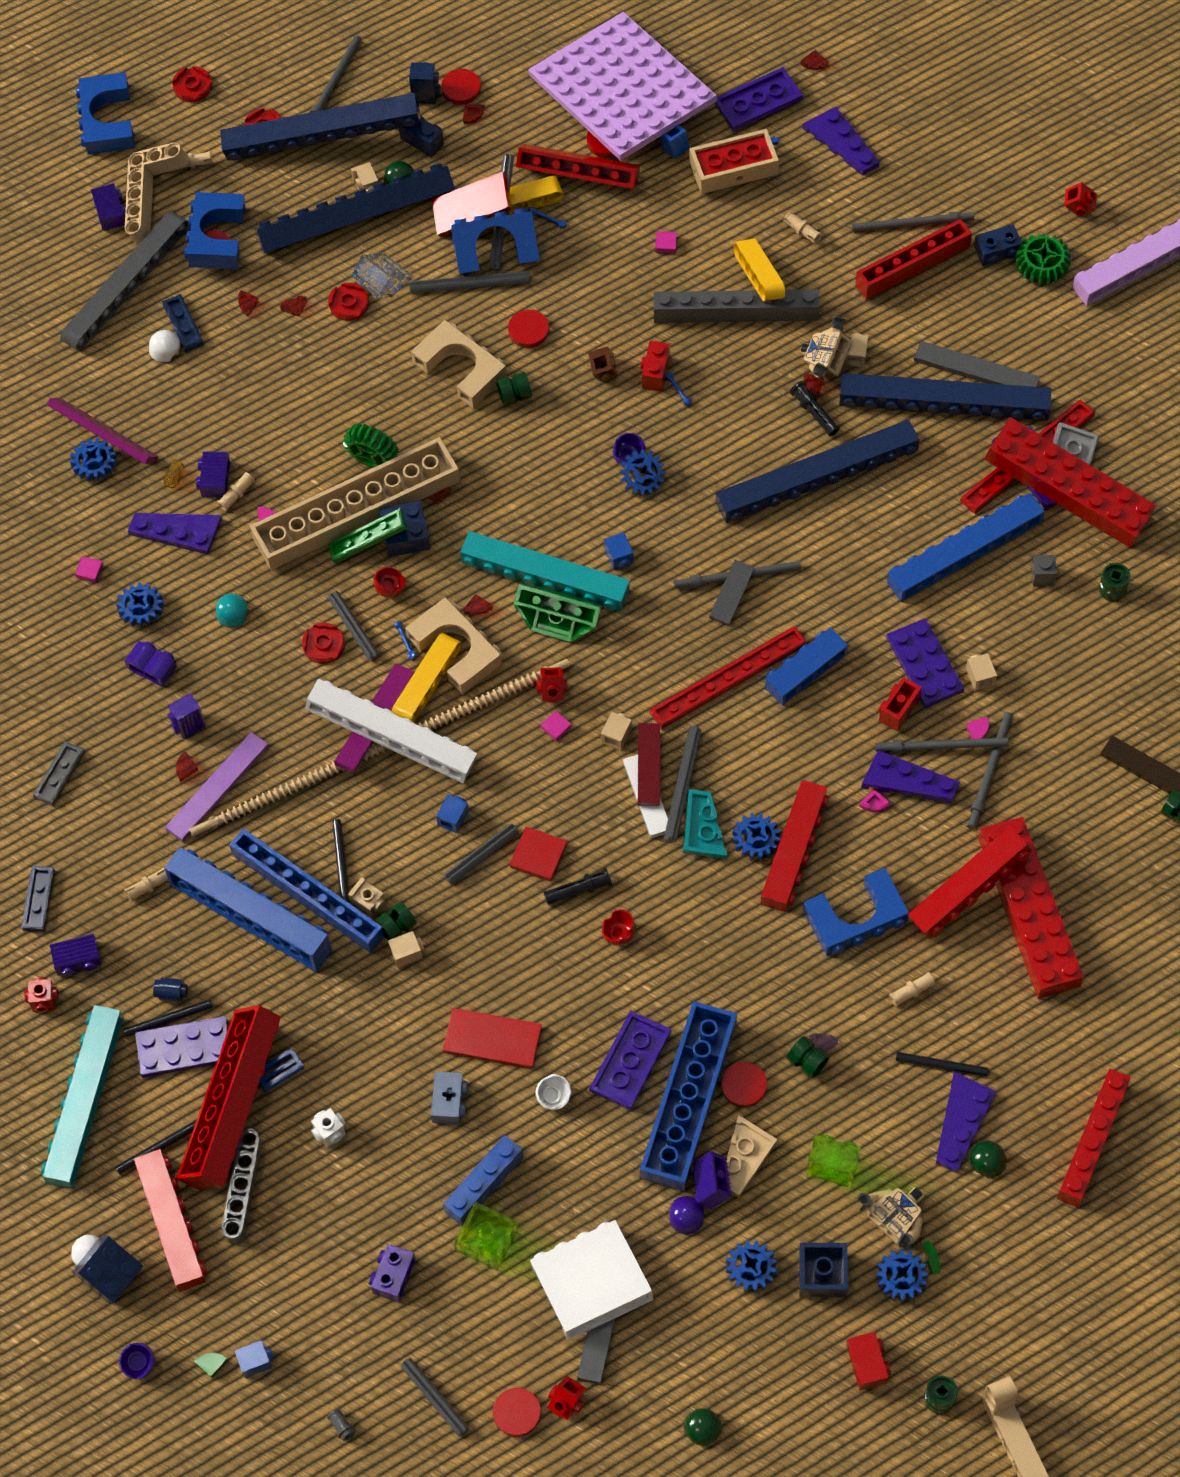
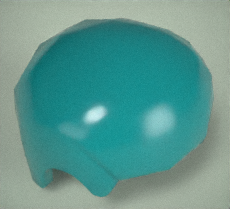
M233 593L221 596L216 604V618L219 623L225 627H237L243 624L248 613V604L245 598Z

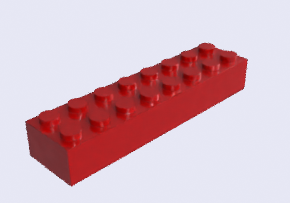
M1011 417L984 458L987 462L1129 548L1157 506Z
M1019 817L980 828L978 840L982 849L1011 826L1032 850L1024 862L1017 863L1012 868L1011 873L1004 878L1001 877L995 883L1037 998L1040 999L1081 987L1084 978L1024 818Z
M260 1005L234 1011L181 1163L177 1180L198 1190L221 1188L227 1182L231 1163L236 1157L238 1142L243 1136V1128L251 1112L250 1107L253 1098L258 1092L257 1086L261 1076L264 1074L267 1057L272 1051L273 1039L279 1030L281 1016Z

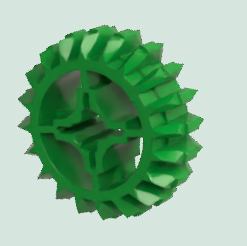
M1038 233L1037 237L1031 235L1029 240L1024 239L1015 257L1019 273H1024V279L1030 278L1031 283L1038 281L1040 285L1042 282H1045L1047 286L1050 281L1056 283L1058 278L1062 279L1064 274H1067L1071 265V253L1068 250V244H1063V239L1056 240V235L1049 237L1048 233L1045 236H1041Z
M357 423V425H352L344 436L343 446L345 450L356 461H360L362 464L368 465V467L379 466L396 458L399 453L397 443L392 441V437L387 436V433H383L380 429H376L373 426L370 427L367 424Z

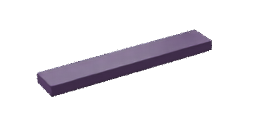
M250 732L165 826V829L183 842L191 834L189 829L201 823L265 752L268 744Z

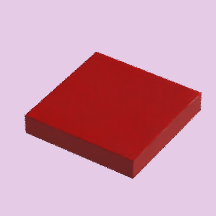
M526 826L509 866L512 869L551 882L567 846V840Z

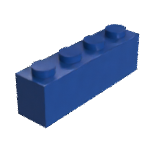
M829 628L826 632H820L812 643L803 645L794 657H788L777 670L773 669L767 674L765 688L783 706L847 655L848 644L832 628Z
M504 1135L443 1203L445 1213L463 1227L523 1159L522 1149Z

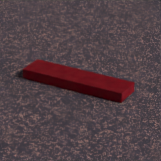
M638 723V806H660V723Z

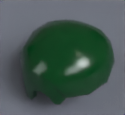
M403 161L392 162L385 170L383 177L385 185L392 183V179L395 177L404 176V178L412 176L411 172H414L413 167Z
M993 1141L978 1142L970 1152V1164L976 1173H980L987 1178H994L1001 1175L1006 1169L1007 1159L1000 1145Z
M695 1409L684 1420V1434L694 1444L709 1445L715 1442L721 1434V1421L710 1409Z

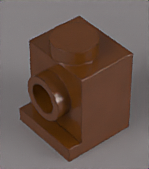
M608 346L588 352L593 376L602 382L612 380V376L617 374L614 353Z

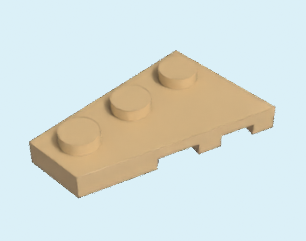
M738 1115L726 1160L728 1163L730 1191L738 1198L742 1195L777 1143L775 1137Z

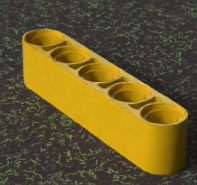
M549 176L510 187L511 210L507 211V215L515 214L516 209L527 208L528 211V208L531 206L536 209L562 200L564 194L558 178Z
M753 238L734 242L735 257L762 301L784 298L785 287L783 281L757 240Z
M443 632L438 635L394 704L391 711L401 718H408L413 723L416 721L459 653L462 642Z

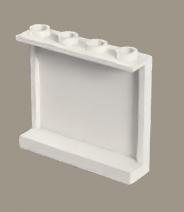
M616 1220L604 1222L593 1231L582 1232L576 1239L569 1242H561L554 1249L548 1252H540L530 1260L532 1270L536 1273L562 1325L567 1340L575 1338L653 1300L652 1290Z

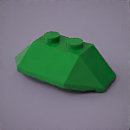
M525 584L518 585L514 601L515 608L519 611L531 631L569 642L595 629L601 611V606L586 599Z

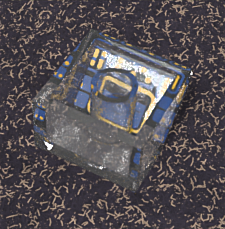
M385 253L362 255L351 275L360 286L368 288L372 295L378 299L393 297L413 278L411 273Z

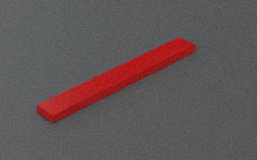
M1080 399L1038 434L1053 442L1059 422L1079 429L1095 416V412ZM996 468L960 498V502L976 514L1017 479Z
M796 626L655 706L649 710V713L656 723H660V729L662 730L800 650L803 645L807 644V641Z

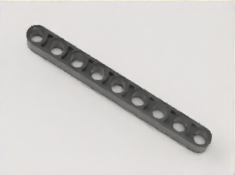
M172 211L166 213L67 324L60 335V340L77 351L83 349L185 234L189 222Z

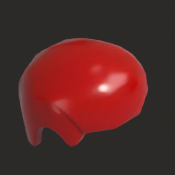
M383 567L376 572L373 585L379 595L385 598H394L403 592L406 578L402 576L399 570L393 567Z
M624 909L613 910L612 915L608 919H604L602 934L608 943L619 946L628 943L634 937L636 925L631 913Z

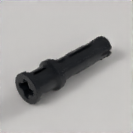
M805 381L797 382L790 389V394L798 399L803 409H807L829 437L834 436L840 428L817 402V396L808 390ZM818 412H819V413L822 415V417L827 421L826 423H825V422L823 421V419L818 415Z
M604 867L602 871L591 875L587 873L582 879L544 891L543 893L547 904L550 905L587 891L588 893H593L595 889L606 885L610 887L612 882L607 868Z

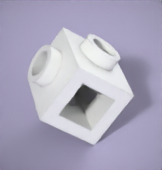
M331 1108L327 1111H320L311 1121L314 1128L311 1130L312 1134L318 1142L322 1140L326 1147L339 1142L346 1135L343 1126L346 1124L339 1113L334 1114Z

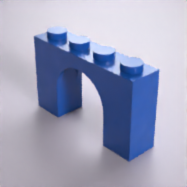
M126 72L78 78L79 87H76V94L81 103H77L79 115H82V119H79L80 130L84 133V135H80L82 147H86L87 154L135 148L134 132L130 120L103 123L93 118L95 111L104 104L130 100Z
M196 192L195 200H191L193 216L189 215V228H191V231H187V243L189 245L185 246L184 257L188 259L189 267L238 269L240 255L238 240L212 239L206 236L203 231L209 225L217 222L244 223V194Z
M527 208L516 209L515 214L507 215V212L504 211L494 213L495 217L493 218L480 215L474 216L475 221L467 222L466 218L454 220L455 224L450 226L458 273L479 271L476 241L483 230L492 226L503 227L512 234L515 240L519 264L539 261L532 211L527 212Z
M886 868L868 874L864 878V886L876 911L871 919L862 924L855 925L841 921L835 915L824 893L804 902L803 912L826 956L840 954L851 945H861L865 942V939L872 936L874 938L880 937L886 930L893 927L898 929L906 924L909 912Z

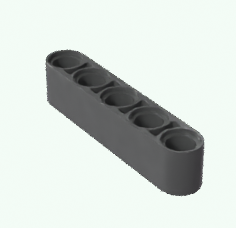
M253 1129L243 1130V1136L238 1142L223 1217L222 1232L226 1241L232 1245L240 1244L246 1236L261 1155L262 1142L258 1132ZM248 1139L256 1140L251 1146L245 1145ZM244 1161L252 1162L247 1168L240 1167ZM240 1183L248 1184L244 1190L236 1189ZM235 1206H244L241 1212H232ZM231 1228H239V1232L237 1234H228Z

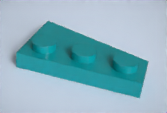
M689 789L682 853L726 859L728 855L723 845V836L721 830H719L711 792Z

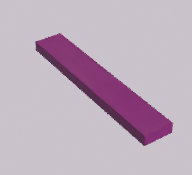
M49 398L47 403L49 407L142 463H156L157 455L62 398Z
M395 663L373 698L372 702L374 705L382 709L392 710L415 671ZM352 732L335 759V766L355 773L374 741Z

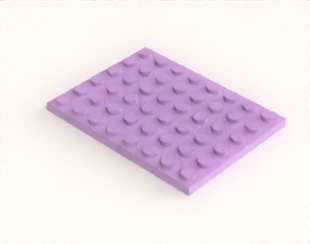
M624 12L528 69L529 76L620 161L717 101V95Z

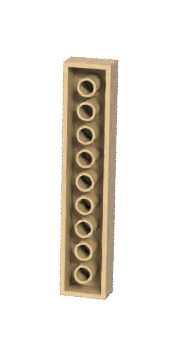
M438 437L250 525L252 538L272 571L381 518L380 508L417 502L459 483V469L441 438Z

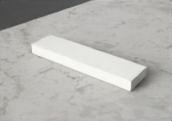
M638 755L623 759V764L638 802ZM661 798L660 806H639L650 838L664 835L668 818Z

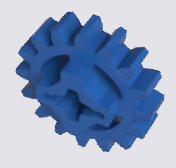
M88 438V443L86 444L81 441V447H74L75 453L70 454L72 459L70 464L74 474H79L81 480L86 477L88 482L92 478H95L96 482H98L100 476L106 479V473H113L112 467L116 466L115 459L117 458L112 445L108 446L105 440L100 443L99 438H96L95 442Z
M642 449L638 455L635 450L632 452L633 457L627 455L625 457L627 462L621 463L624 469L620 470L619 474L624 475V477L620 481L627 483L626 490L630 487L632 488V494L639 491L640 496H643L645 491H647L650 495L652 494V488L656 491L659 489L657 483L662 484L664 482L660 477L666 474L665 471L660 469L664 466V463L658 464L657 461L660 457L656 456L653 458L652 451L646 455L645 450ZM643 459L640 464L632 463L635 460ZM651 464L654 466L656 472L652 470L650 466ZM642 468L645 470L644 473L646 474L643 477L640 476L639 472ZM629 473L632 474L634 482L630 479ZM645 481L653 482L648 486H641Z
M138 582L137 587L130 584V590L123 589L124 596L118 595L119 602L116 603L118 614L122 617L124 623L129 621L131 627L138 623L140 628H142L143 623L150 626V620H158L156 614L162 615L161 608L164 607L162 595L158 593L156 587L151 589L149 583L145 587L142 586L141 582Z
M751 813L749 819L742 816L743 823L737 821V829H733L732 834L735 836L732 838V842L737 844L736 851L742 850L743 858L747 854L750 855L751 861H753L755 856H758L760 861H762V855H766L768 858L771 857L770 851L776 852V845L780 843V830L776 829L777 822L770 823V816L763 819L762 813L758 817ZM767 830L771 834V839L769 838V835L766 834ZM742 835H744L746 843L743 842L741 837Z
M746 1240L744 1247L738 1243L737 1251L730 1250L732 1258H726V1264L730 1265L726 1267V1273H732L729 1276V1281L736 1280L735 1288L738 1289L742 1285L744 1286V1292L747 1293L748 1289L752 1288L754 1293H757L758 1286L765 1290V1282L772 1284L773 1278L770 1275H776L777 1270L772 1267L777 1265V1260H771L774 1253L773 1251L766 1252V1244L760 1248L758 1247V1241H755L754 1245H750L749 1241ZM740 1258L742 1264L736 1269V1261ZM747 1262L752 1266L755 1265V1270L751 1267L747 1268ZM767 1264V1271L762 1275L761 1268Z
M900 1249L898 1255L892 1250L890 1258L884 1255L882 1258L884 1264L878 1263L877 1267L882 1272L876 1273V1278L882 1279L878 1282V1287H885L883 1294L887 1295L890 1292L892 1294L891 1300L894 1301L896 1296H899L901 1302H904L905 1296L913 1300L914 1293L920 1296L922 1293L920 1287L925 1288L927 1284L922 1279L928 1277L927 1272H922L926 1268V1264H919L921 1257L913 1258L911 1250L905 1255L903 1249ZM887 1269L889 1270V1273L892 1275L889 1282L886 1277ZM915 1269L918 1275L917 1282L915 1281V1278L912 1276V1273ZM907 1272L906 1278L902 1276L897 1279L898 1273L903 1274Z

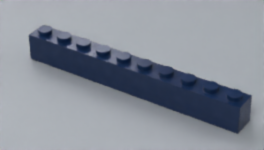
M415 93L222 129L220 130L222 152L227 161L238 160L248 156L256 157L269 152L276 153L280 150L296 149L306 145L313 146L327 141L334 142L338 139L354 138L359 135L374 134L379 131H392L400 127H412L416 124H421L419 102Z
M441 163L430 166L431 170L423 172L420 169L411 172L412 176L395 177L392 179V183L386 185L384 182L373 185L374 189L368 191L365 188L354 191L353 196H338L335 198V202L329 204L327 201L316 204L314 209L309 210L306 207L297 210L296 215L289 216V214L277 217L278 221L270 223V220L258 223L259 227L254 229L263 253L454 190L455 187L449 168L446 165L442 166Z
M842 373L839 405L849 408H882L891 411H924L933 414H966L975 417H1011L1016 420L1033 419L1035 421L1049 420L1051 388Z
M906 420L716 492V505L725 523L738 521L743 516L759 513L762 509L770 506L775 507L785 500L796 499L801 494L817 491L822 486L833 485L846 477H854L859 472L875 469L880 464L891 463L904 455H912L918 450L920 439L910 420Z

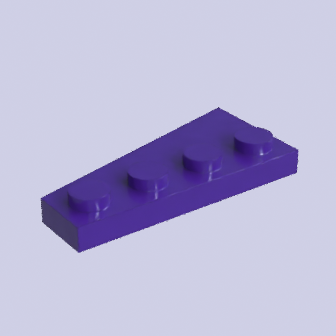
M837 107L802 124L803 130L812 133L817 141L823 142L830 147L829 150L831 152L839 154L844 158V162L862 176L879 167L880 162Z
M135 513L128 528V534L208 555L221 524L222 516Z
M878 750L862 782L861 788L869 789V787L880 789L881 792L889 793V791L901 792L904 796L919 795L923 799L952 803L960 782Z
M954 1072L936 1164L955 1173L958 1172L996 1094L995 1090Z

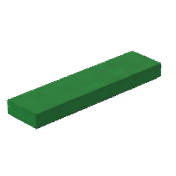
M399 508L330 542L329 549L332 561L338 563L406 530L404 512Z

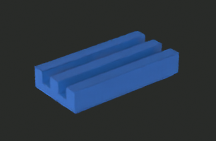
M292 1048L265 1064L264 1073L292 1056L293 1058L260 1078L259 1084L265 1092L304 1069L303 1064Z

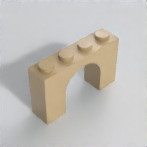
M446 320L438 325L411 351L412 362L427 374L443 359L451 355H464L473 360L476 364L475 368L457 385L458 398L473 409L497 386L496 380L507 377L506 365L500 358L496 359L484 346L480 347L471 336L463 334L455 324H450Z
M443 598L405 628L407 638L420 652L432 644L441 632L447 635L455 634L462 636L470 643L471 648L468 654L447 671L448 681L462 695L502 664L500 649L495 644L491 645L487 641V636L481 630L477 631L471 619L468 616L464 617L460 613L458 606L454 602L450 603L446 598Z

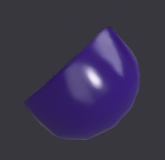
M635 433L620 435L613 446L615 461L620 465L622 462H627L625 457L627 455L633 457L632 452L635 450L639 455L642 449L645 450V443ZM642 459L635 460L632 463L638 464Z
M683 1196L676 1198L671 1203L669 1209L671 1227L678 1233L686 1235L697 1232L704 1223L703 1206L698 1205L694 1197Z
M143 1343L129 1344L121 1352L119 1358L121 1371L131 1379L147 1377L154 1370L156 1362L152 1349Z

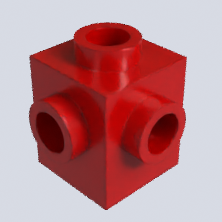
M1078 183L1066 189L1064 206L1078 217L1085 216L1096 211L1097 193L1084 183Z
M562 667L540 668V680H536L537 693H541L542 701L555 703L559 700H564V692H568L567 679H563Z
M40 977L34 979V981H28V989L24 991L25 1002L29 1003L33 1012L56 1010V1000H58L59 994L57 986L54 987L51 979Z
M566 1376L550 1391L548 1398L551 1400L547 1408L558 1417L568 1420L573 1414L578 1415L584 1405V1402L581 1400L587 1388Z

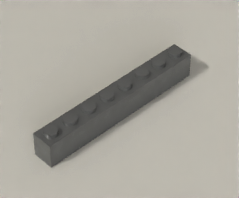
M756 290L654 292V323L819 320V290H785L784 298L764 302Z

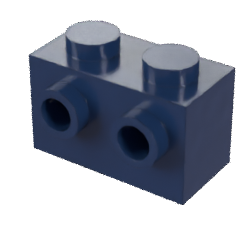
M411 62L409 75L411 93H415L419 103L436 104V97L440 96L441 85L439 84V72H436L435 63Z
M420 115L421 124L399 128L400 139L432 158L444 145L443 133L438 125L431 124Z
M1014 224L975 235L974 249L982 266L996 264L1005 259H1014L1019 247L1023 243Z

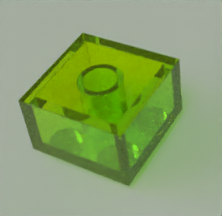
M815 1135L808 1158L806 1175L851 1188L858 1167L861 1148L850 1141H844L843 1143L836 1141L829 1135Z
M475 1202L454 1241L455 1250L498 1271L519 1230L518 1222Z

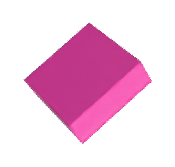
M656 231L655 252L676 253L677 232Z
M82 556L75 573L76 578L96 583L103 567V562Z
M557 711L540 724L541 728L555 741L572 727L571 723Z

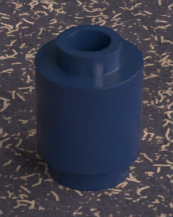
M161 978L160 980L156 979L154 982L153 995L159 998V1000L182 1002L183 998L187 997L188 984L184 983V979Z

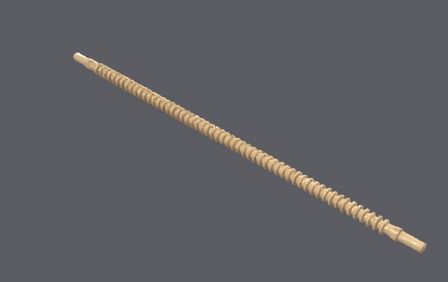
M565 659L554 665H551L549 667L545 666L543 668L562 667L563 670L565 668L570 667V664L568 660ZM540 670L536 673L532 671V675L526 674L525 678L521 676V680L515 679L514 683L510 681L509 685L504 684L503 688L499 686L498 690L493 689L492 693L487 692L485 696L481 694V698L475 697L474 701L470 699V702H464L463 706L459 704L458 708L453 707L452 711L448 709L445 714L441 712V716L435 715L434 719L430 717V721L424 720L423 724L419 722L418 726L429 729L434 728L436 730L437 726L442 727L443 723L447 725L450 720L454 722V718L460 719L459 716L461 715L465 717V713L471 714L472 710L476 712L477 708L482 709L483 705L487 707L488 703L493 704L494 700L499 701L501 697L505 699V695L511 696L512 692L516 694L517 690L522 691L523 687L527 689L528 685L533 686L536 680H540ZM373 743L364 757L365 761L368 760V757L373 758L374 754L379 756L381 751L385 753V750L388 748ZM332 761L330 766L326 764V767H320L319 771L315 769L314 773L309 772L308 776L304 774L301 779L297 777V781L291 780L290 784L286 782L285 786L280 785L279 789L274 788L272 792L268 790V794L262 793L261 797L257 795L256 799L253 800L251 798L250 802L244 801V805L239 803L237 808L233 806V809H227L226 813L222 811L221 815L208 818L209 820L190 828V833L193 837L211 828H218L224 822L228 824V820L234 821L235 817L239 819L240 815L245 816L246 812L251 813L252 809L257 811V807L263 808V805H269L270 801L274 803L275 799L280 800L281 796L287 797L286 794L288 793L292 795V792H298L299 788L303 790L304 786L307 785L309 787L310 783L316 784L315 781L321 782L322 778L327 779L328 775L332 777L333 773L336 772L338 774L339 770L344 771L345 769L335 766L334 761Z

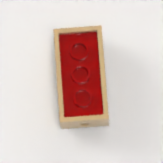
M767 129L690 148V165L701 194L778 175L779 160Z

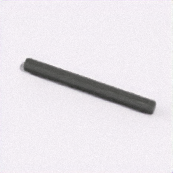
M504 154L501 172L506 174L508 192L510 193L514 155ZM494 226L489 270L491 271L500 270L505 228L500 226Z
M530 271L419 280L411 281L409 286L411 293L512 285L530 283L531 275Z
M698 726L690 727L688 730L664 834V840L668 841V843L677 841L702 732Z

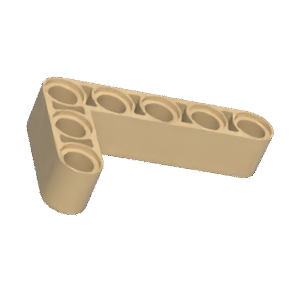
M169 143L138 151L129 157L125 231L136 244H140L151 231L153 176L184 168L189 163V156L178 143Z
M1008 1376L987 1385L982 1401L1017 1476L1049 1477L1015 1407L1018 1392L1011 1377Z

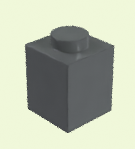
M1055 555L1033 556L1031 566L1033 586H1054L1057 575Z

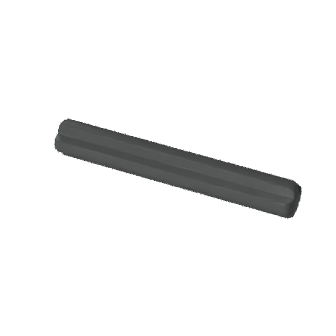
M334 591L328 596L329 601L367 659L374 661L379 657L378 651L339 592Z
M512 823L507 825L444 874L445 879L450 884L455 883L518 834V829Z
M411 1358L406 1359L401 1364L402 1369L459 1437L463 1436L469 1430L468 1426Z

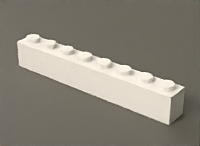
M318 678L307 698L306 710L461 783H464L475 762L477 753L471 748L461 746L448 737L435 734L427 727L418 726L408 718H401L391 710L382 709L374 705L370 700H363L348 690H342L334 686L329 681H323Z

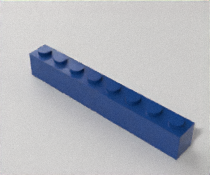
M1031 493L1025 496L1020 495L1011 504L999 507L995 513L981 517L972 526H965L956 535L947 536L940 544L932 545L924 553L910 557L901 566L897 565L891 568L888 572L887 584L902 602L1043 522L1045 511Z
M244 828L229 844L234 857L370 954L385 937L381 925Z

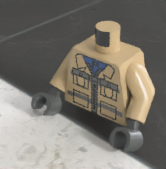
M837 315L832 320L831 328L822 333H815L810 344L805 343L801 347V353L805 356L804 361L809 364L810 371L818 379H823L825 373L836 377L839 376L852 342L851 339L841 333L846 319Z
M916 1187L907 1195L901 1189L896 1188L895 1190L887 1189L870 1194L861 1193L855 1199V1203L860 1202L863 1204L860 1208L862 1212L869 1207L867 1217L898 1246L902 1243L907 1246L905 1251L908 1252L912 1244L920 1237L923 1220L920 1217L922 1210L917 1204L924 1198V1195Z

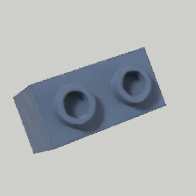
M435 1072L431 1109L432 1123L460 1124L461 1117H465L466 1104L462 1103V1097L467 1095L468 1082L464 1081L463 1073ZM449 1095H453L451 1101H447Z

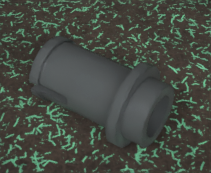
M335 1409L328 1414L327 1418L338 1432L337 1437L346 1441L355 1434L354 1426L348 1423L340 1409Z

